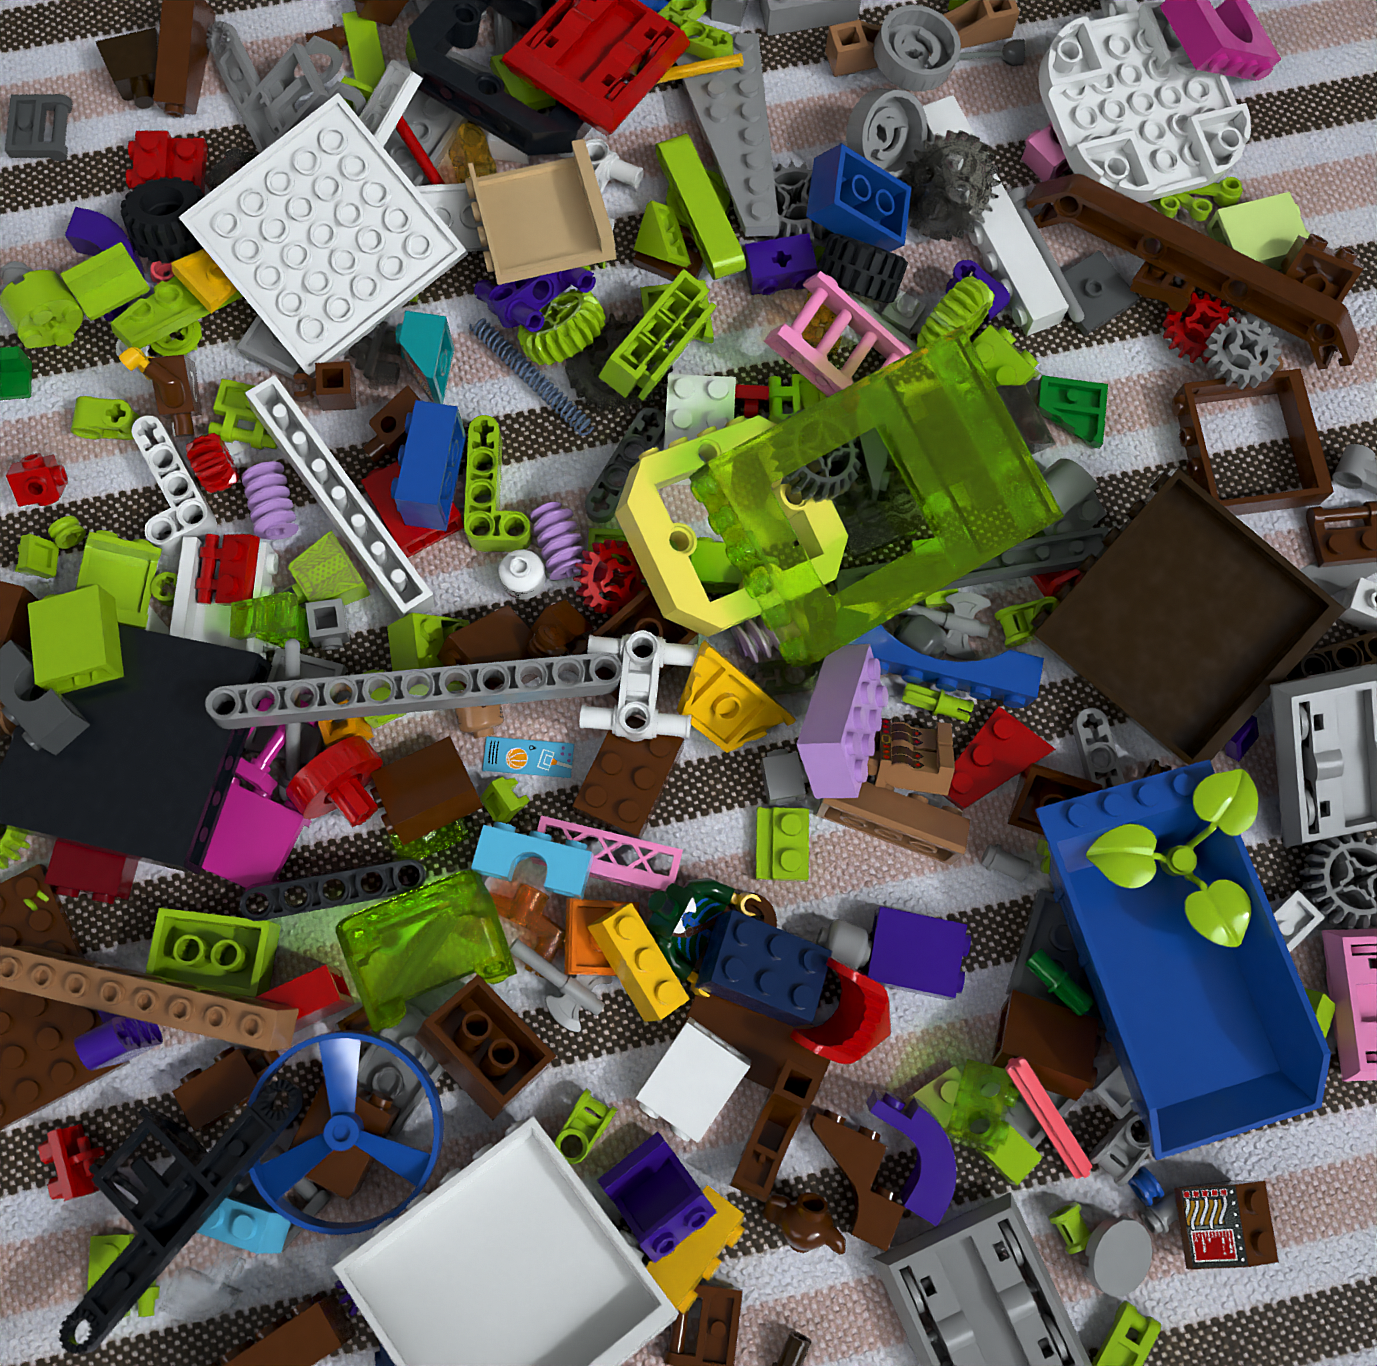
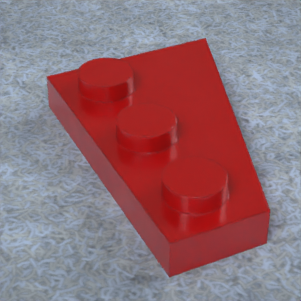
M998 706L954 762L955 770L948 796H942L963 811L1011 778L1020 774L1031 763L1035 764L1056 749Z

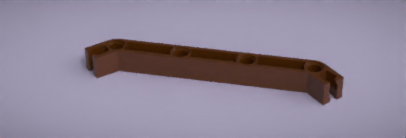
M1071 174L1037 183L1025 201L1028 209L1034 208L1037 204L1045 203L1040 213L1034 216V222L1038 229L1069 222L1307 341L1318 370L1328 369L1333 354L1338 352V349L1342 358L1338 359L1341 367L1352 365L1360 343L1349 311L1344 304L1085 175Z

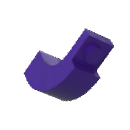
M75 207L65 233L66 238L75 251L95 256L122 242L144 278L141 259L121 227L101 213ZM129 302L108 312L103 317L105 320L112 322L128 308Z
M873 1089L866 1101L869 1112L903 1132L914 1142L916 1147L914 1169L899 1193L903 1206L933 1225L938 1226L950 1205L956 1185V1162L951 1143L937 1117L915 1096L905 1109L906 1103L895 1094L886 1091L882 1095Z

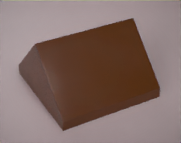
M1031 763L1020 773L1008 824L1044 835L1035 809L1100 791L1103 789V786Z

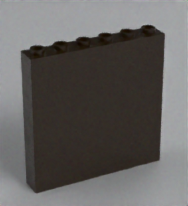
M1177 468L1168 473L1162 471L1152 481L1149 488L1153 491L1144 501L1139 498L1131 505L1125 513L1128 520L1120 529L1114 526L1101 541L1105 546L1096 556L1091 553L1077 568L1081 572L1073 583L1066 581L1054 594L1057 601L1049 610L1043 608L1030 622L1033 629L1028 634L1180 763L1188 766L1205 760L1211 761L1271 694L1270 685L1281 683L1346 609L1189 476Z

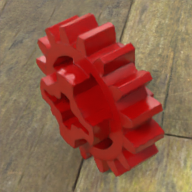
M1194 292L1191 294V301L1184 311L1175 312L1171 308L1166 313L1167 317L1162 323V326L1167 328L1163 338L1172 339L1168 348L1170 350L1178 348L1180 350L1178 353L1180 359L1187 354L1190 355V363H1194L1198 357H1201L1203 363L1207 364L1211 359L1204 356V351L1208 347L1205 344L1207 339L1219 324L1225 325L1229 318H1233L1237 322V318L1228 317V313L1232 309L1230 306L1225 308L1219 306L1222 301L1221 298H1217L1212 302L1210 301L1209 293H1205L1202 299H1199ZM1187 314V317L1184 319V321L1180 322L1181 316Z
M605 539L604 543H592L594 552L582 551V555L586 560L584 563L575 564V567L581 570V575L573 577V581L580 582L582 585L576 591V594L587 596L583 602L585 606L594 607V612L605 614L607 612V614L615 615L637 596L638 591H643L646 588L641 584V579H645L640 570L631 547L628 548V542L619 540L616 542L613 539ZM611 554H616V555H618V556L621 557L624 561H623V562H618V561H617V558L612 557ZM598 593H605L611 600L603 599Z

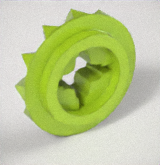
M196 320L175 331V333L181 331L184 340L176 338L172 340L170 335H167L151 343L150 346L159 356L182 354L187 356L192 350L197 351V344L203 339L201 333L202 326Z

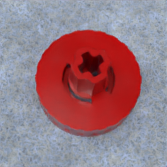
M353 736L344 739L309 761L292 778L287 786L286 795L305 819L318 818L338 809L353 828L369 820L378 810L377 804L364 788L373 780L370 773L380 769L383 761L365 737Z

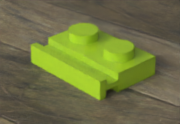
M757 807L755 880L808 882L809 808Z

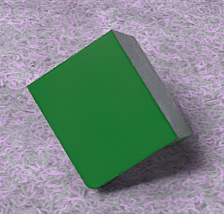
M19 346L0 348V400L30 398L32 389V361Z

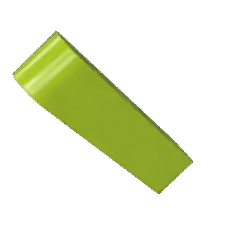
M685 133L656 143L655 151L660 167L711 278L717 280L745 270L746 262L742 248L689 135Z

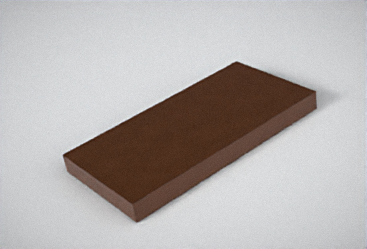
M708 993L710 997L695 996L682 1027L688 1018L691 1017L751 1059L750 1068L744 1075V1078L770 1090L786 1059L822 1075L810 1105L811 1108L831 1060L801 1046L791 1039L790 1035L794 1028L811 1029L816 1027L810 1024L793 1027L711 993Z

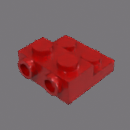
M168 130L135 131V141L128 142L129 157L133 161V169L126 170L128 188L134 191L135 186L144 184L151 179L157 180L160 177L172 179L173 177H178L182 181L189 180L194 185H198L205 196L208 150L205 139L172 138Z

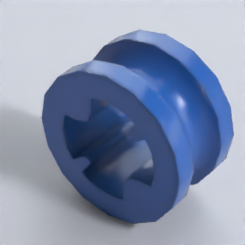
M1144 1166L1138 1168V1174L1136 1176L1133 1175L1128 1181L1135 1195L1148 1207L1153 1204L1152 1199L1154 1197L1160 1199L1164 1196L1161 1185Z

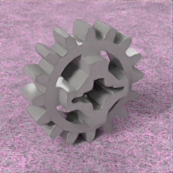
M1243 316L1237 324L1233 318H1229L1225 325L1219 324L1207 339L1205 344L1208 347L1204 351V356L1211 358L1206 365L1207 368L1217 369L1214 378L1218 379L1224 376L1227 378L1226 386L1229 387L1235 381L1239 389L1242 390L1248 382L1252 388H1256L1261 381L1266 382L1279 366L1280 362L1277 358L1282 353V350L1274 348L1279 341L1278 337L1269 338L1268 336L1271 328L1267 327L1261 330L1258 328L1259 320L1256 319L1250 325L1246 317Z

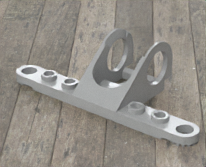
M214 21L215 24H211L212 28H208L210 32L206 34L208 37L206 39L208 43L207 48H210L209 50L216 60L215 64L259 154L337 93L343 99L354 102L352 110L358 117L367 104L360 90L339 81L327 92L324 84L329 82L338 73L342 60H344L340 49L330 41L314 35L305 46L294 43L261 81L235 28L222 21ZM222 34L223 36H225L223 37V40H225V42H221L223 45L220 44V38ZM320 53L331 57L327 70L318 75L309 55ZM299 63L304 75L295 77L294 70ZM314 92L297 112L294 104L299 97Z

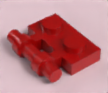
M206 534L204 547H200L199 558L202 559L200 578H196L195 589L198 590L197 603L211 605L212 594L216 592V604L223 606H252L260 537L251 534H224L222 548H219L220 536ZM220 561L218 579H215L216 563Z

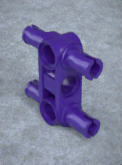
M578 267L497 286L486 279H482L476 283L474 295H477L476 298L487 304L488 309L498 317L503 327L514 328L522 325L531 332H537L544 324V316H541L542 312L539 311L541 308L570 286L578 288L583 293L591 291L595 286L596 277L593 276V272Z

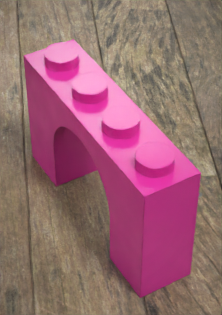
M1165 0L1160 5L1196 70L1258 81L1267 77L1273 71V66L1282 60L1247 0H1225L1216 9H1214L1209 0Z

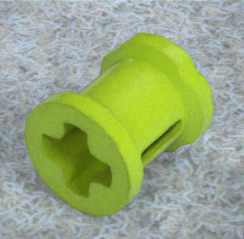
M1078 1202L1067 1204L1054 1211L1048 1217L1051 1224L1057 1225L1067 1244L1065 1249L1070 1255L1086 1249L1093 1233L1090 1232L1079 1212L1081 1206Z

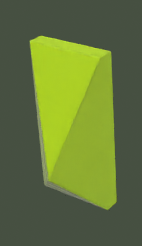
M651 200L646 205L633 250L673 264L688 267L691 262L674 208Z

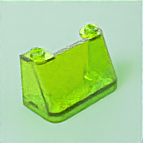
M473 870L457 872L343 918L335 929L345 961L374 1033L398 1025L407 1012L405 1001L473 973L479 974L489 984H498L507 977L517 974L494 901L479 873Z

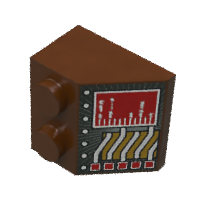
M1229 1180L1174 1188L1186 1269L1240 1268L1279 1262L1265 1181Z

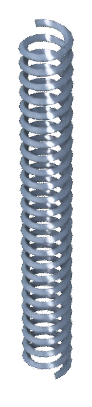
M486 318L480 319L474 329L472 324L469 325L470 331H474V335L483 340V343L487 344V347L492 349V352L496 353L497 357H501V361L510 366V369L514 370L516 375L519 374V378L523 379L524 383H528V387H533V391L537 392L538 396H542V400L546 401L547 405H551V409H555L561 418H565V422L569 423L570 427H574V431H579L580 436H585L594 429L592 426L588 431L581 433L590 424L591 419H586V414L581 415L582 410L576 411L577 405L572 406V401L567 402L568 397H563V392L558 393L559 388H554V383L549 384V379H545L544 374L540 375V370H536V366H531V361L526 362L527 357H522V353H517L518 349H513V344L508 345L509 340H504L503 335L499 336L500 332L495 331V327H491L490 322L486 323Z

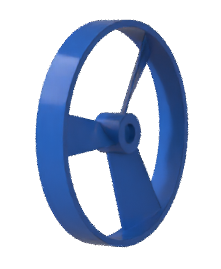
M339 1030L320 1034L303 1041L278 1057L259 1079L247 1107L251 1106L261 1095V1092L266 1089L265 1086L270 1083L272 1077L289 1058L303 1048L317 1042L319 1043L332 1118L325 1125L322 1134L261 1164L259 1159L249 1170V1174L264 1200L283 1218L306 1230L329 1235H348L371 1230L385 1220L394 1218L405 1210L407 1205L419 1195L433 1174L439 1160L444 1136V1118L440 1097L432 1078L421 1062L402 1045L382 1035L360 1030ZM361 1040L376 1044L395 1054L404 1061L419 1079L428 1097L433 1116L434 1139L431 1154L364 1131L363 1121L355 1113ZM354 1145L416 1186L414 1191L403 1202L390 1211L375 1218L352 1223L330 1222L312 1217L298 1210L282 1197L333 1150L344 1151Z

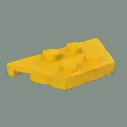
M704 640L701 643L676 709L679 715H691V725L728 753L742 747L747 741H755L766 736V730L783 722L786 726H789L796 721L791 712L707 641Z

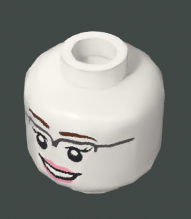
M525 549L514 550L502 559L499 566L501 584L504 590L514 598L520 600L530 599L536 596L544 587L546 581L544 565L540 557L532 551Z

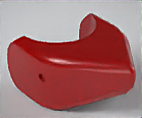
M829 956L826 965L836 971L841 982L842 991L838 1008L825 1023L816 1028H794L790 1038L806 1049L840 1064H852L860 1060L891 1035L889 997L883 985L856 968Z

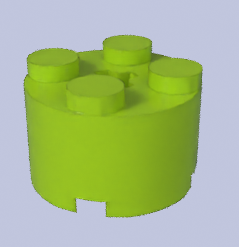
M51 270L30 271L22 275L25 280L17 285H14L12 281L4 288L0 295V306L26 348L48 347L55 344L63 347L73 342L75 338L74 333L82 324L84 312L71 290L56 272Z

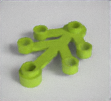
M1226 177L1219 183H1212L1202 188L1147 202L1157 209L1158 212L1170 218H1173L1179 206H1182L1189 212L1191 218L1197 221H1204L1212 210V204L1203 198L1195 200L1188 194L1212 195L1218 205L1229 207L1238 203L1243 193V188L1239 179Z

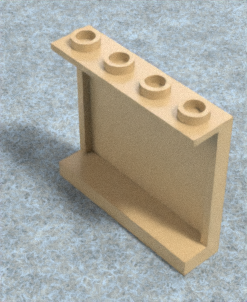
M585 139L571 141L574 157L482 177H476L473 162L468 163L471 177L465 178L469 199L476 198V202H471L475 223L482 222L483 226L477 227L481 247L488 246L489 251L483 252L487 271L495 272L498 285L616 259L614 234Z

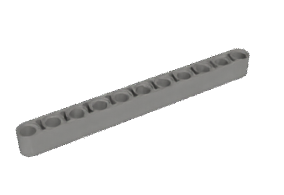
M594 653L222 686L215 688L209 693L205 706L207 712L218 726L224 729H238L605 695L617 689L622 675V664L617 656L611 653ZM605 667L614 673V677L609 680H602L597 677L595 671ZM563 671H572L577 675L578 679L574 683L568 684L562 682L558 675ZM535 674L541 679V682L537 686L528 687L521 682V679L525 675ZM496 677L501 679L504 685L498 690H489L484 686V683L487 679ZM453 681H461L467 686L459 694H452L446 688ZM417 684H423L429 688L427 694L422 697L411 696L409 690ZM384 687L391 691L389 697L385 700L376 701L371 698V694L377 688ZM349 691L352 693V698L345 704L333 702V698L338 692ZM309 694L314 696L313 702L308 707L298 708L295 706V701L301 695ZM264 698L275 699L273 707L268 711L256 710L260 700ZM233 701L236 703L231 713L227 715L218 714V708L224 702Z

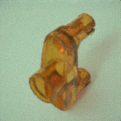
M520 882L513 898L478 890L472 901L474 907L462 931L459 933L461 937L465 939L470 938L469 941L480 945L493 916H498L499 914L536 933V937L539 940L534 951L550 963H552L558 949H563L565 945V930L542 913L550 896ZM525 964L524 968L527 971H535L532 967ZM537 971L535 972V975H537V976H539V977H542V978H545V977H543L541 974H539Z

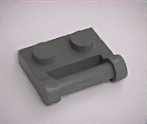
M11 94L5 152L9 158L67 160L68 147L65 145L68 114L72 111V99L62 94ZM47 110H54L51 142H44Z

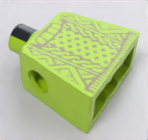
M332 530L288 565L290 572L297 582L279 592L289 610L294 609L307 600L311 603L341 598L345 606L371 595Z

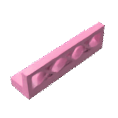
M541 815L537 829L538 832L545 833L547 826L562 829L568 840L579 842L588 836L599 840L604 850L594 856L589 877L653 893L659 890L665 892L668 885L676 884V877L683 853L682 849ZM568 831L578 833L580 835L572 839ZM604 840L615 842V844L607 847ZM622 845L632 846L640 859L628 866H624L616 862L611 852ZM640 849L648 850L651 852L643 856ZM658 853L673 856L669 876L653 873L647 860ZM605 855H608L611 862L599 859L604 857ZM530 858L532 863L547 867L546 863L541 859ZM643 863L647 871L636 869L635 867Z

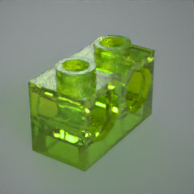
M970 1059L966 1060L946 1132L951 1142L996 1155L999 1144L1003 1146L1006 1144L1010 1123L1006 1122L1005 1118L1008 1107L1015 1108L1019 1091L1005 1069ZM988 1082H994L1000 1086L999 1092L991 1097L983 1096L980 1093L982 1086ZM977 1119H986L990 1122L989 1129L983 1134H975L970 1131L971 1124Z

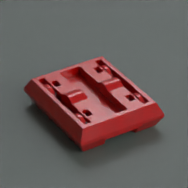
M557 0L502 56V61L511 73L535 89L543 90L577 113L581 120L603 135L608 136L619 127L690 46V41L682 29L639 0ZM646 58L643 69L637 74L639 65H641Z

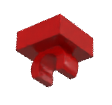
M736 384L735 401L744 402V417L753 418L758 416V402H768L769 386Z

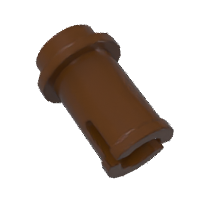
M332 24L333 28L305 33L307 43L315 35L334 43L340 50H343V46L348 45L343 25L337 27L336 24Z

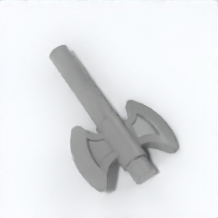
M959 592L947 596L945 600L954 607V613H945L898 599H889L886 611L907 617L910 615L912 617L925 615L935 624L948 629L949 632L946 635L944 646L947 648L946 653L960 659H974L976 657V654L969 646L968 635L987 639L990 625L973 619L979 610L991 605V602L981 595Z
M518 938L510 945L508 951L557 986L558 990L563 993L559 998L550 995L545 997L547 1008L558 1024L570 1031L579 1032L581 1030L579 1021L580 1007L584 1010H589L596 1016L603 1010L605 1003L597 998L592 989L599 984H611L613 981L611 976H567Z

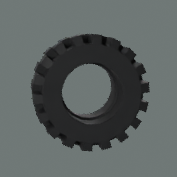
M160 177V179H151L144 184L135 186L134 191H130L125 195V200L120 205L122 209L120 212L131 244L139 256L142 258L147 257L148 261L170 263L204 249L179 219L180 215L205 197L198 185H194L189 180L182 181L178 177H173L172 179Z
M830 234L816 273L821 271L836 280L838 287L875 301L891 303L895 300L908 262L902 256L841 234Z

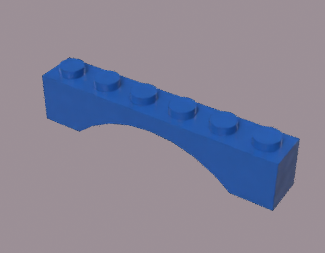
M839 607L832 618L825 655L828 646L870 644L873 657L878 658L880 662V675L892 673L900 675L904 681L910 683H921L924 681L936 684L935 687L939 690L943 689L953 692L957 689L969 692L972 698L979 700H989L990 698L1001 700L1005 706L1011 708L1027 707L1038 698L1044 662L1042 657L1008 650L995 657L979 661L954 662L941 660L919 653L904 645L885 630L873 615Z

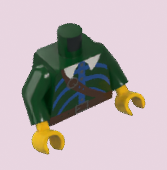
M711 878L688 880L683 887L672 883L668 885L665 892L661 890L656 891L648 900V907L653 911V914L647 923V929L654 937L656 944L676 977L683 982L686 979L690 981L692 992L697 996L710 997V995L695 987L699 974L693 971V969L700 970L716 917L732 910L728 906L729 903L735 904L736 909L740 913L747 916H755L756 914L745 909V901L752 898L761 902L760 898L752 893L743 892L737 894L734 892L735 888Z

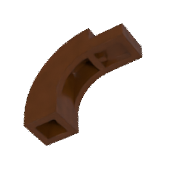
M786 1059L750 1132L730 1186L762 1202L768 1199L789 1144L801 1120L810 1108L822 1075Z

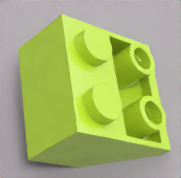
M410 613L388 625L392 671L444 667L436 656L447 636L469 625V620ZM453 681L448 684L446 689L451 692L464 690L465 688L459 681ZM417 684L411 687L409 694L424 696L429 688L423 684Z

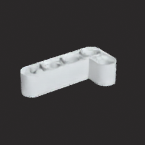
M147 415L140 417L132 426L133 438L171 507L149 519L145 525L144 532L146 538L154 547L162 549V554L173 556L181 552L183 537H197L202 542L205 540L206 534H214L217 528V521L172 436L158 418ZM153 435L155 436L159 444H152L151 437ZM173 460L168 467L162 468L166 461ZM188 487L184 494L176 496L181 488ZM203 515L198 523L191 524L194 517ZM171 531L168 538L160 540L164 532Z

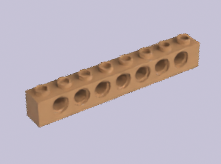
M0 946V987L266 1051L291 1048L299 1012L298 1008L36 947Z

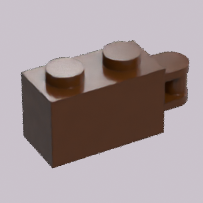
M233 1046L213 1058L215 1064L202 1071L201 1068H198L181 1078L180 1082L182 1085L173 1090L172 1093L193 1130L206 1131L247 1104L256 1084L268 1069L266 1067L261 1071L256 1060L263 1057L269 1067L280 1057L278 1051L256 1049L251 1053L249 1049L238 1048L236 1050Z

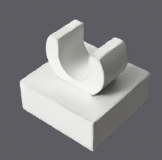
M898 289L894 302L888 303L881 317L908 336L925 311L926 304Z

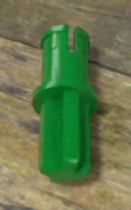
M1042 948L1024 964L1049 988L1047 992L1051 993L1053 991L1076 1015H1083L1093 1005V999L1068 976L1071 972H1065Z

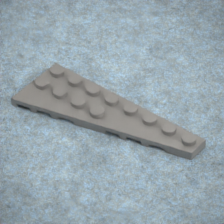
M731 34L733 37L734 54L742 53L744 65L742 67L681 79L683 90L691 101L693 114L706 145L709 144L712 151L714 164L719 168L723 177V185L731 196L733 209L745 237L778 235L779 221L759 34ZM690 36L688 38H697L700 36ZM684 52L674 63V66L703 61L705 59Z

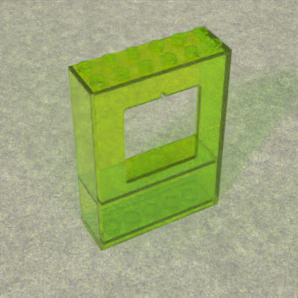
M963 326L950 331L715 457L689 476L692 482L690 483V489L693 496L699 503L703 502L709 513L708 522L715 534L721 535L727 546L725 552L729 561L741 571L745 579L743 580V585L747 594L752 599L757 600L763 611L761 612L763 623L768 630L774 631L780 642L778 645L780 654L787 663L792 664L793 668L821 660L1065 517ZM876 427L935 537L835 595H830L802 544L795 547L792 543L798 537L776 499L771 485L775 481Z

